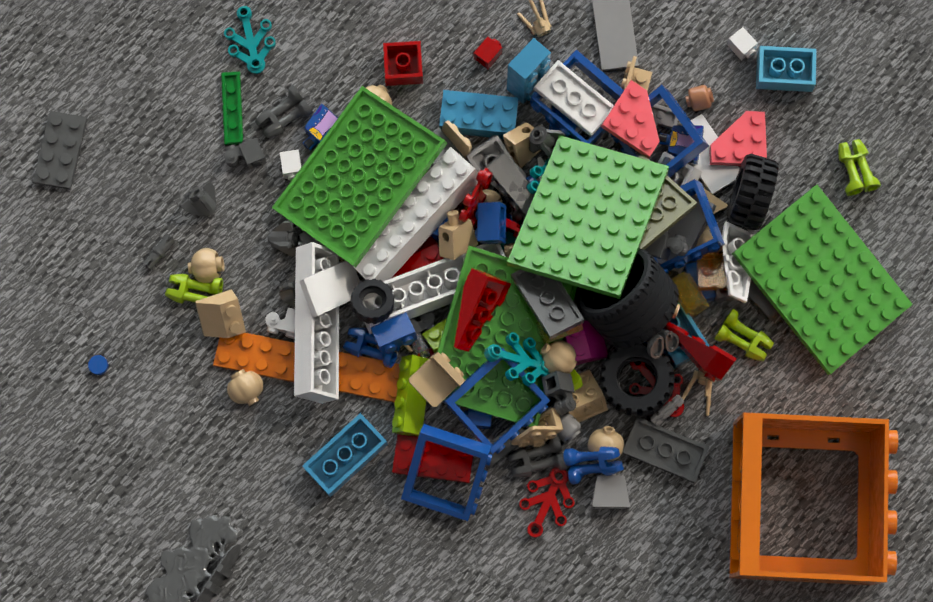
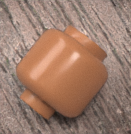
M706 85L690 88L688 96H685L687 106L692 107L695 112L709 109L714 102L712 90L707 88Z

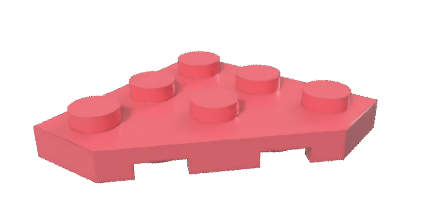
M631 80L601 127L640 154H644L649 158L660 141L647 90Z
M746 111L709 147L710 165L741 166L744 157L748 154L767 158L765 112Z

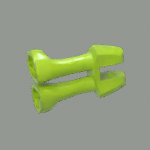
M860 139L852 141L854 155H851L847 142L839 143V161L845 164L850 183L845 188L846 195H857L863 189L865 192H870L880 188V181L873 176L867 164L866 156L869 152ZM854 162H858L863 177V183L859 177Z
M188 274L170 275L169 282L180 286L179 290L167 288L165 296L181 304L184 301L195 303L197 300L210 296L191 293L189 289L216 295L222 293L223 279L214 278L212 283H202L190 279Z
M735 309L731 310L714 338L719 342L728 341L746 351V357L758 361H764L767 354L756 346L759 344L770 350L774 345V342L763 331L756 332L742 324L738 320V312ZM729 328L750 339V343L732 333Z

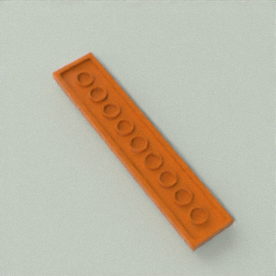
M242 333L230 338L219 337L213 366L235 371L244 369L245 372L254 371L260 376L294 382L295 343L250 333ZM339 352V392L395 403L398 389L397 381L400 373L398 363H395L392 368L384 366L382 360L363 356L357 357L349 353Z

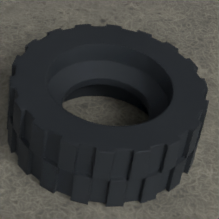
M366 279L364 282L358 283V286H355L351 294L352 312H354L356 318L358 317L361 322L364 321L366 324L384 322L392 314L394 308L392 289L382 280ZM369 293H376L382 298V305L376 310H369L363 304L364 297Z

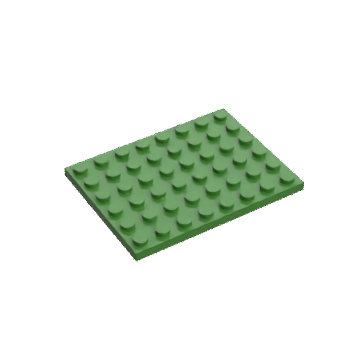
M361 86L272 208L356 268L442 152L447 142Z
M559 136L507 260V266L620 299L668 174L669 166Z
M818 185L812 187L731 253L827 375L832 374L912 305L910 300Z
M470 245L466 251L437 350L440 354L443 352L451 360L449 364L453 368L458 367L463 372L465 380L487 361L484 351L490 345H499L506 352L517 354L512 346L506 342V336L511 332H515L519 336L518 343L530 359L534 358L522 345L525 339L528 337L533 338L536 342L535 348L542 356L541 349L545 344L548 343L550 345L554 341H562L564 335L562 333L551 340L548 338L511 279V274L520 269L507 266L508 257ZM471 268L507 281L511 283L504 302L500 307L496 306L491 314L493 316L490 322L486 321L481 328V335L468 352L456 349L454 343L463 287ZM561 282L571 299L574 300L577 286ZM502 359L458 399L455 404L516 423L540 399L523 383L519 376L513 381H509L506 378L505 372L511 367ZM527 367L523 371L525 373L533 372L535 368ZM539 376L534 383L545 394L542 376ZM537 412L532 417L534 421L528 427L538 426L541 414Z

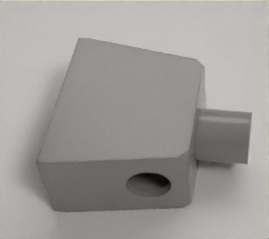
M616 474L610 476L598 475L595 481L591 509H629L630 502L625 476Z

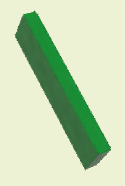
M240 71L221 73L225 146L239 145L244 140Z

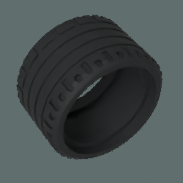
M639 249L620 299L580 288L577 303L581 314L608 344L617 348H627L648 341L667 325L676 310L679 290L674 281L652 255L644 249Z

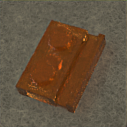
M716 252L706 253L701 259L697 260L699 291L722 288L727 290L723 252L722 254H716Z

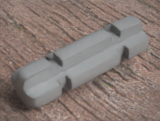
M676 395L672 398V401H669L658 411V414L655 413L651 417V421L656 426L660 425L663 419L669 417L677 410L676 407H680L685 401L680 395Z

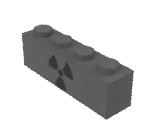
M501 153L484 168H488L493 173L491 182L495 181L498 184V191L504 197L507 195L511 200L509 204L516 212L519 210L523 214L521 218L524 221L535 194H531L527 190L529 182L505 153Z

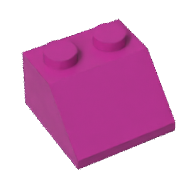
M584 321V323L564 332L565 342L572 345L575 349L576 365L607 358L608 352L604 338L588 321Z

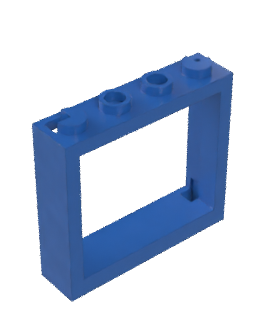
M575 50L563 63L569 69L574 65L578 67L616 101L624 91L578 50ZM535 92L531 96L530 104L532 109L537 113L541 112L545 116L546 121L551 125L555 124L560 131L565 133L566 137L594 145L606 132L605 129L600 127L592 137L585 140L541 102L543 98L541 95Z
M661 85L648 95L651 107L663 99L694 140V143L666 164L669 166L667 176L670 178L708 148L709 145L669 90ZM611 134L613 140L617 144L620 143L622 145L621 151L624 154L638 157L630 146Z
M696 179L680 187L690 196L697 194L713 239L689 250L685 256H677L660 264L667 274L672 269H680L687 262L699 260L704 254L716 252L721 246L725 245L703 185Z
M501 358L495 362L487 360L461 386L443 400L444 404L479 442L492 446L489 454L494 452L498 454L505 448L504 443L508 439L512 441L520 433L518 430L523 425L524 427L530 425L534 421L532 417L537 412L541 414L548 408L547 403L550 401L535 383L528 386L540 401L492 445L455 402L502 360ZM504 360L510 367L518 365L517 363ZM522 371L519 373V377L522 379L526 373Z
M424 424L419 433L401 499L468 521L471 514L475 515L478 506L475 503V499H479L483 487H480L481 481L485 482L488 473L485 470V466L491 463L493 455L489 453L492 446ZM427 441L481 458L467 506L414 490Z

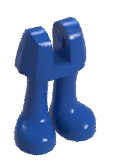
M349 328L347 335L356 338L357 342L345 341L343 345L344 350L357 357L368 355L383 361L384 366L388 368L394 366L397 359L395 351L381 354L379 349L367 346L368 343L377 345L373 334H369L367 328Z
M600 447L599 451L595 452L577 451L573 448L564 450L563 458L565 465L571 466L568 471L571 484L580 483L583 476L587 474L603 473L606 476H610L624 469L622 461H606L620 456L619 448ZM584 461H599L596 464H577Z

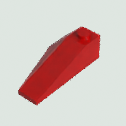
M429 236L392 278L444 259L439 254V247L435 239Z
M471 268L463 287L454 343L456 349L469 352L481 335V328L486 321L490 322L493 317L491 314L496 306L500 307L504 302L511 283L486 272Z
M668 322L663 328L664 330L672 331L679 337L678 346L696 367L705 374L704 377L712 382L722 380L737 359L715 345L713 347L706 346L704 340L699 337H689V333L671 322Z

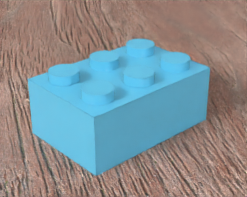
M760 46L757 52L756 89L812 92L816 85L817 49Z

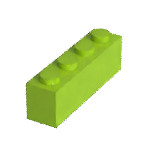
M416 355L401 357L399 364L400 373L397 381V397L394 403L395 413L392 420V433L419 436L424 424L426 400L409 383V378L428 358Z

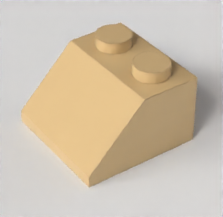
M232 289L195 301L204 336L230 338L246 332L239 301Z

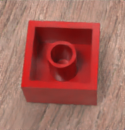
M421 41L383 43L386 86L423 84Z

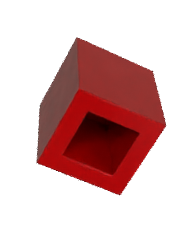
M487 36L475 50L474 59L486 69H489L502 54L501 43L495 38L491 39Z

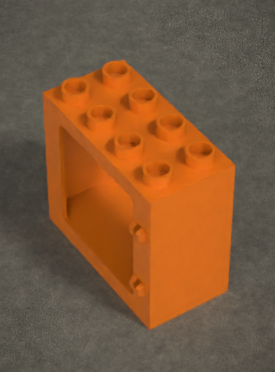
M743 412L733 422L729 578L875 585L886 583L887 575H895L897 555L896 551H888V534H896L897 512L896 510H888V495L896 494L898 487L897 471L889 470V454H896L898 450L897 430H889V419ZM767 436H779V440H768ZM828 439H839V443H830ZM762 447L853 451L858 455L857 555L853 560L760 555Z

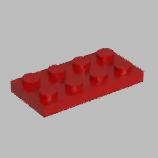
M397 434L393 474L408 475L418 437ZM427 441L417 477L470 483L473 455Z

